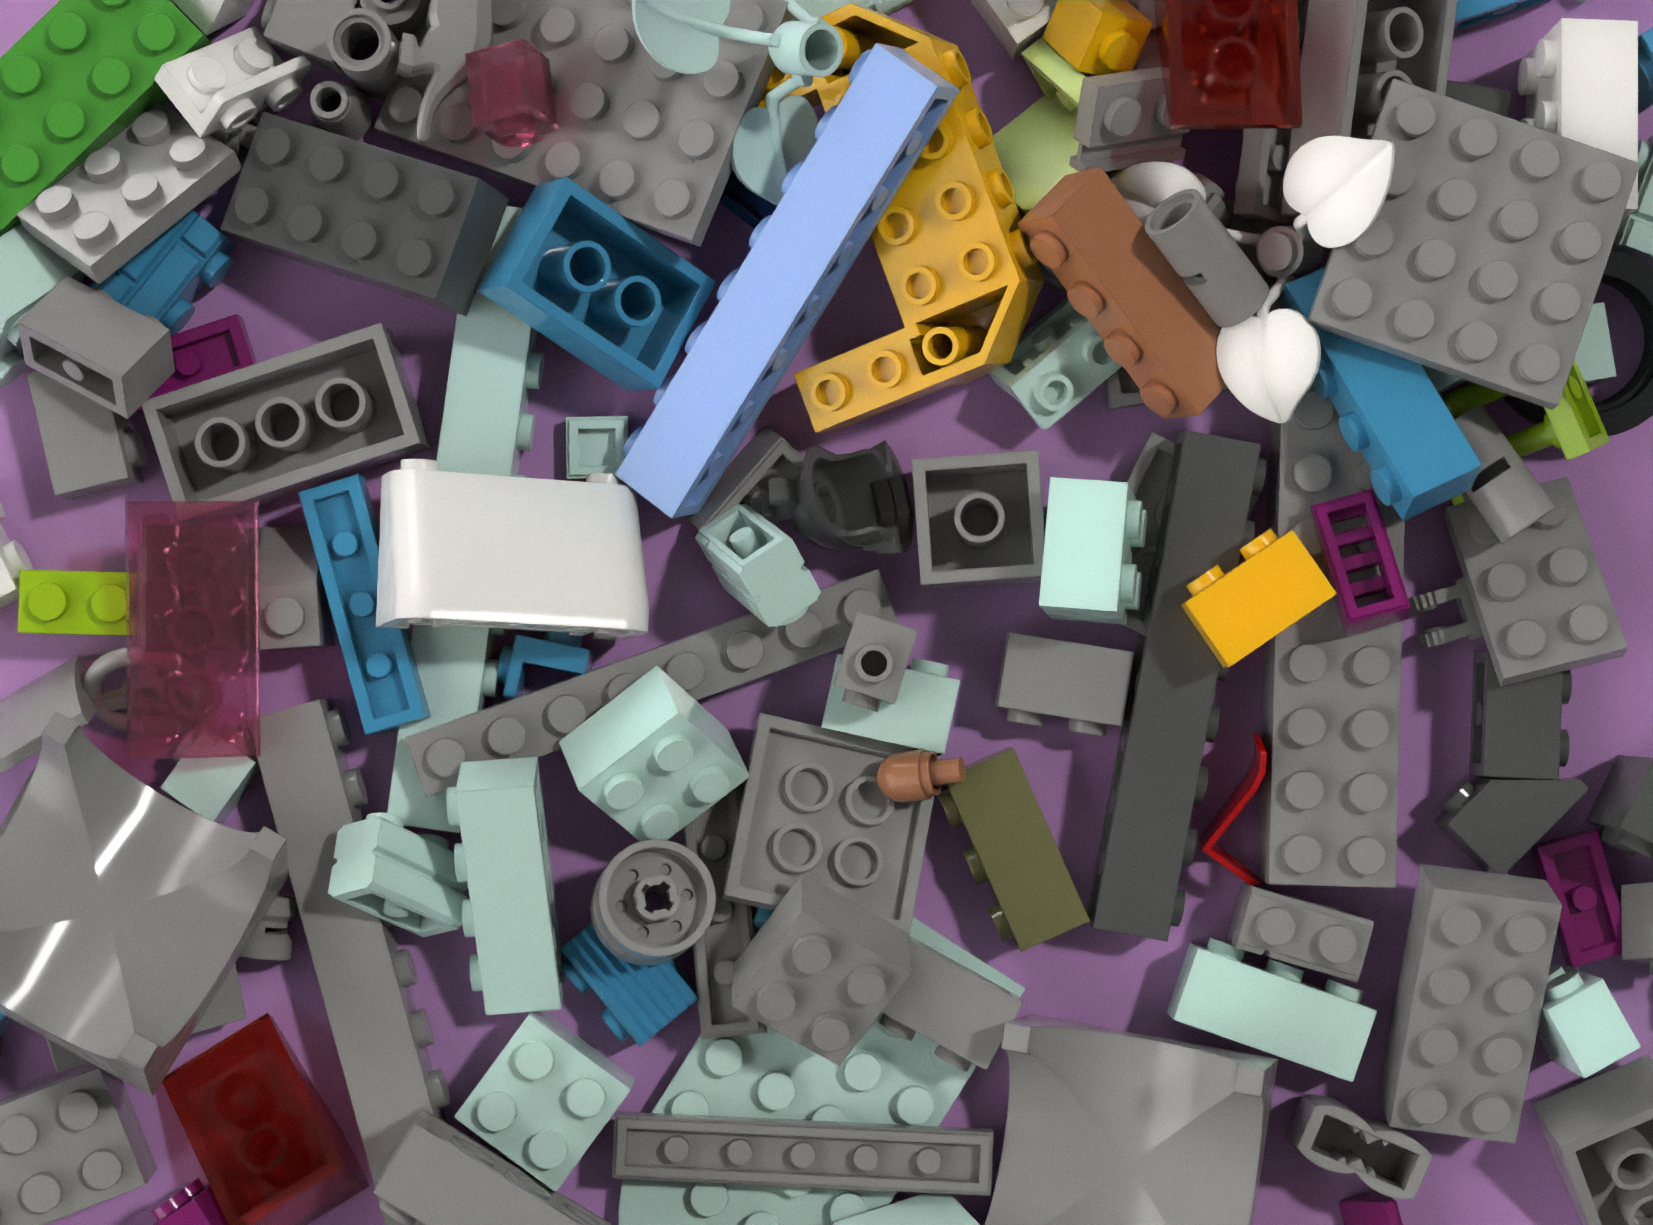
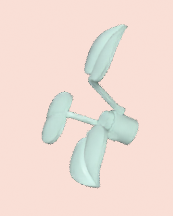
M632 0L633 22L640 42L656 62L671 71L681 74H698L710 70L718 59L720 37L768 46L769 55L775 66L786 74H792L793 77L766 94V108L752 107L745 113L735 133L731 149L730 161L732 169L740 182L756 195L777 206L784 196L781 188L787 174L798 162L805 161L817 141L815 130L818 125V118L813 107L802 96L786 95L800 86H811L813 83L812 76L825 77L832 74L838 68L844 50L841 35L836 28L827 24L820 17L850 4L852 0H784L789 2L787 10L799 21H787L781 24L774 33L723 25L730 11L731 0Z

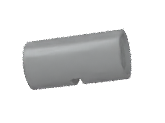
M353 8L344 11L334 19L327 34L328 50L334 61L356 88L369 97L386 98L388 91L395 87L403 77L396 74L400 43L380 15L369 9ZM378 48L374 55L362 60L368 51Z
M1186 189L1177 192L1161 202L1152 211L1145 222V232L1177 274L1183 277L1186 286L1217 326L1231 327L1237 325L1260 309L1269 295V286L1197 190Z
M1482 404L1471 408L1455 419L1482 464L1471 489L1465 493L1502 544L1556 508Z

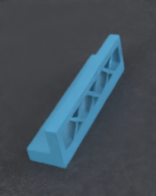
M356 474L298 492L365 735H386L399 731L400 726L430 718V711L407 629L376 627L380 531L365 477Z

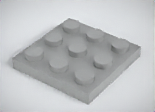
M760 713L756 720L747 765L750 777L744 781L721 899L774 911L799 876L804 873L910 935L934 796L928 800L912 802L892 801L881 792L877 783V772L882 761L889 755L920 749ZM936 753L938 760H941L942 754Z

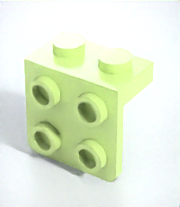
M1039 38L1021 54L1044 96L993 135V144L1002 168L1009 177L1015 193L1016 206L1024 215L1065 175L1079 172L1071 167L1069 162L1070 156L1077 155L1079 142L1073 137L1082 80L1084 77H1089L1087 73L1077 71L1042 38Z

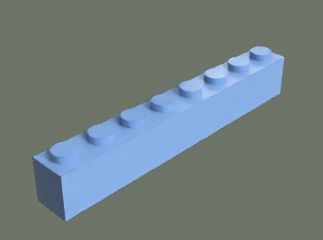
M875 43L872 49L865 51L856 60L848 77L851 85L839 105L831 107L819 121L815 130L817 141L805 161L798 162L787 174L781 188L784 196L773 214L762 219L752 232L749 239L750 252L741 267L733 270L720 285L716 296L717 300H719L718 305L709 320L701 323L692 332L685 345V352L688 353L677 373L666 378L656 391L653 402L657 406L646 424L638 427L630 435L623 447L622 453L626 457L615 475L671 519L700 512L960 92V89L900 47Z

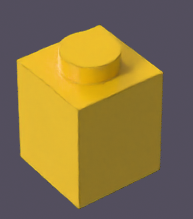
M1058 0L1042 38L1077 71L1105 75L1133 70L1153 23L1127 0Z

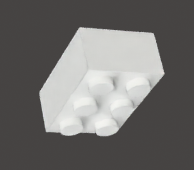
M1561 18L1539 40L1538 44L1526 55V58L1524 57L1520 61L1517 88L1519 95L1526 96V118H1523L1520 122L1638 162V21ZM1638 173L1621 222L1638 210Z

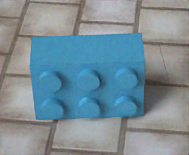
M568 177L542 182L535 186L477 291L626 391L659 389L713 290L716 281L634 223L621 216V214Z

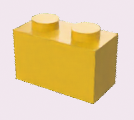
M1271 528L1239 549L1245 561L1224 574L1217 564L1186 585L1192 597L1180 604V606L1223 668L1232 666L1337 594L1293 530L1284 533L1278 538Z

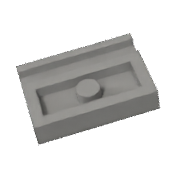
M1183 63L1084 77L1073 137L1079 142L1077 155L1070 156L1069 165L1079 172L1100 166L1106 172L1129 168L1132 165L1144 162H1167L1185 159L1186 149L1180 145L1182 134L1190 131L1200 72Z

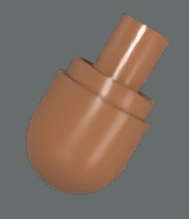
M924 749L891 754L882 761L877 772V783L881 792L895 802L928 800L932 796L940 794L942 785L962 783L966 780V768L962 757L938 760L934 751L926 752Z

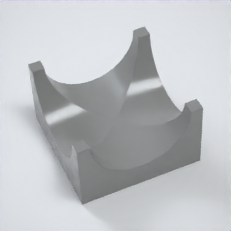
M56 711L41 733L42 746L32 779L14 816L0 838V1013L153 1097L288 878L287 838L265 826L262 827L260 832L253 833L236 830L209 820L175 803L117 765L89 740L79 723Z
M1034 1014L1005 1023L1001 1049L1006 1050L1009 1061L1008 1112L996 1185L985 1225H1253L1278 1059Z

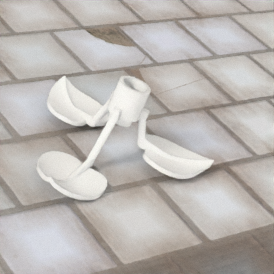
M1333 135L1319 137L1305 143L1291 157L1283 178V192L1287 203L1294 210L1301 213L1295 218L1293 226L1272 227L1263 234L1227 229L1236 243L1256 247L1257 261L1262 270L1271 276L1277 277V282L1270 288L1266 301L1257 311V316L1252 315L1245 321L1231 327H1222L1216 347L1219 372L1231 393L1247 409L1267 420L1276 423L1290 421L1298 403L1313 384L1321 360L1320 339L1315 327L1308 322V319L1292 309H1277L1269 313L1270 307L1284 292L1285 285L1294 281V276L1309 274L1318 266L1322 258V246L1326 248L1346 246L1358 240L1372 226L1383 206L1392 180L1395 147L1390 141ZM1153 161L1132 165L1129 168L1123 169L1111 179L1144 227L1152 211L1161 202L1177 192L1195 189L1206 201L1205 188L1196 175L1188 169L1170 162Z

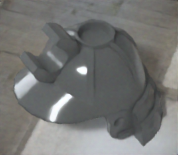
M886 440L870 449L847 454H835L820 446H811L807 449L802 469L794 480L782 477L770 478L768 481L769 493H761L760 495L761 515L765 519L774 522L791 519L794 528L800 535L806 537L815 546L828 551L860 548L861 552L871 551L892 557L895 554L907 552L912 543L913 511L906 479L898 459Z

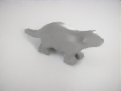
M431 0L426 19L428 31L421 44L418 46L414 35L403 33L402 41L399 44L396 74L407 78L421 74H432V78L419 106L416 122V140L418 143L425 144L429 141L434 114L443 100L472 78L487 60L494 42L492 0Z

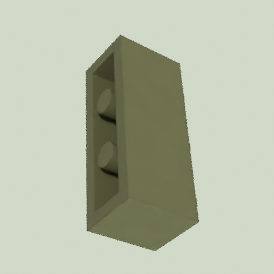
M1009 746L965 766V782L946 784L947 790L940 792L937 796L951 827H956L962 823L965 827L972 847L962 852L976 884L979 885L988 881L998 904L987 909L1002 942L1014 938L1017 947L1022 952L1090 922L1014 748Z

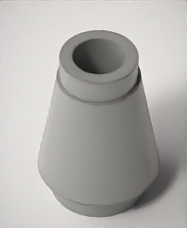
M323 81L313 88L310 94L313 127L354 140H359L364 136L371 124L372 108L368 98L361 90L352 85L334 81ZM341 100L340 106L335 111L327 112L329 107L334 106L335 101Z

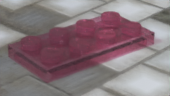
M125 501L128 759L261 756L259 501Z

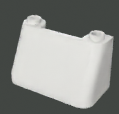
M403 459L401 460L400 470L389 471L382 476L376 627L409 629L410 624L433 625L432 628L467 626L569 632V635L574 636L592 633V639L612 641H623L648 633L649 603L636 491L630 486L623 485V481L615 474L590 473L586 475V482L446 472L439 471V462L435 460Z

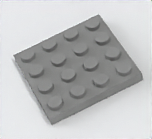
M1393 78L1388 86L1370 140L1390 141L1395 147L1394 168L1387 196L1377 218L1363 236L1346 246L1332 248L1307 318L1308 322L1315 328L1553 410L1559 405L1641 163Z

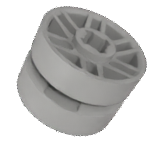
M663 839L640 841L618 853L598 878L590 902L592 924L602 944L618 958L643 966L663 964L680 956L705 933L715 910V887L706 865L687 847ZM654 893L660 897L658 900L659 910H654L650 913L644 909L647 905L645 896H650Z

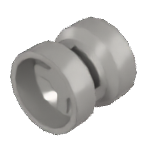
M278 893L240 954V957L279 961L291 959L293 939L288 934L290 920L297 916L298 905L295 895Z

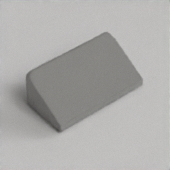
M764 426L726 468L700 512L685 516V518L699 530L738 504H747L761 515L760 495L761 493H769V479L782 477L794 480L802 469L804 457L782 436L769 427ZM769 521V522H771L773 525L776 526L780 521H778V522Z

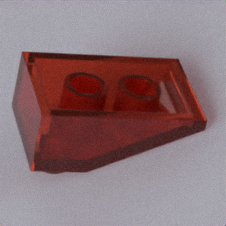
M1155 0L1156 33L1170 129L1300 128L1302 126L1297 0Z
M266 1013L164 1077L162 1083L228 1225H308L370 1186L343 1131L274 1018L269 1013Z

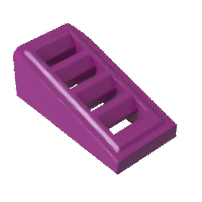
M1369 489L1311 505L1310 510L1330 584L1337 593L1334 598L1345 635L1360 633L1407 619L1411 606L1374 490ZM1365 515L1366 526L1337 534L1333 533L1331 524ZM1372 541L1374 550L1341 558L1339 549ZM1379 567L1380 576L1349 584L1347 574ZM1386 592L1387 600L1357 608L1355 599Z

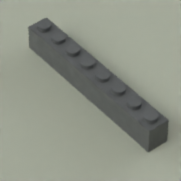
M1188 430L1176 432L1162 518L1155 544L1156 551L1153 555L1147 587L1149 590L1145 598L1141 619L1144 629H1147L1146 636L1138 635L1123 724L1120 731L1087 908V915L1090 919L1088 923L1094 929L1168 942L1170 926L1178 927L1181 923L1185 906V890L1178 889L1182 864L1190 866L1195 853L1197 831L1195 828H1189L1193 804H1202L1206 794L1208 768L1202 767L1201 761L1205 742H1214L1219 726L1220 707L1212 705L1216 681H1225L1229 667H1222L1180 604L1192 597L1186 585L1217 564L1224 574L1238 566L1240 557H1243L1239 549L1254 539L1255 522L1247 520L1251 495L1259 496L1261 494L1266 476V459L1259 458L1261 444Z

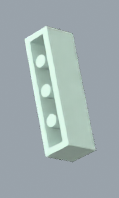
M538 757L461 762L456 787H447L446 807L449 825H460L462 843L455 844L454 865L457 881H468L470 899H463L462 923L465 937H475L477 954L470 955L472 991H483L486 1015L561 1010L565 974L561 967L563 958L562 951L560 950L561 942Z

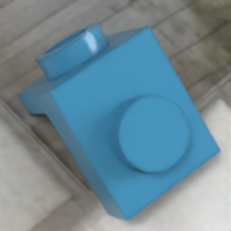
M546 631L544 640L516 635L513 648L504 646L497 668V683L505 684L503 696L513 699L523 695L529 665L580 675L591 671L595 653L591 650L580 648L582 636L569 635L566 632Z

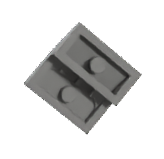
M79 655L0 700V774L41 751V733L56 711L79 723L80 727L90 722L97 708L84 690L83 681L88 668Z

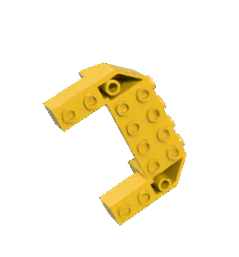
M852 3L820 17L827 24L836 28L841 35L844 50L838 68L832 74L825 77L812 76L813 83L811 86H800L786 96H802L808 100L812 107L822 104L826 113L831 107L839 105L851 85L848 81L851 68L865 51L874 47L875 43L900 47L960 89V92L871 234L905 328L794 374L815 433L842 430L948 386L965 385L1010 363L1044 283L1038 259L1031 251L1030 241L1018 226L1021 216L1015 203V193L1009 177L1002 168L993 144L991 127L985 114L980 109L971 84L968 65L958 46L881 12ZM774 66L758 107L766 108V94L793 77L792 74H786Z

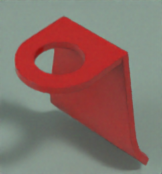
M1253 732L1254 758L1249 769L1202 833L1199 841L1202 851L1247 883L1259 887L1262 880L1240 860L1216 844V841L1255 794L1266 774L1267 753L1259 732Z

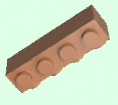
M1102 167L1065 175L1018 223V226L1030 241L1031 251L1042 264L1052 270L1067 290V298L1072 307L1078 313L1087 317L1104 340V348L1107 354L1116 363L1125 368L1139 387L1141 399L1150 410L1158 414L1162 419L1199 416L1227 386L1219 372L1216 358V347L1220 330L1186 286L1181 276L1177 274L1145 232L1144 225Z

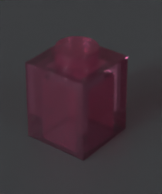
M522 38L465 54L473 124L477 129L499 145L510 148L528 146L537 140V136L558 131L549 59L528 41Z

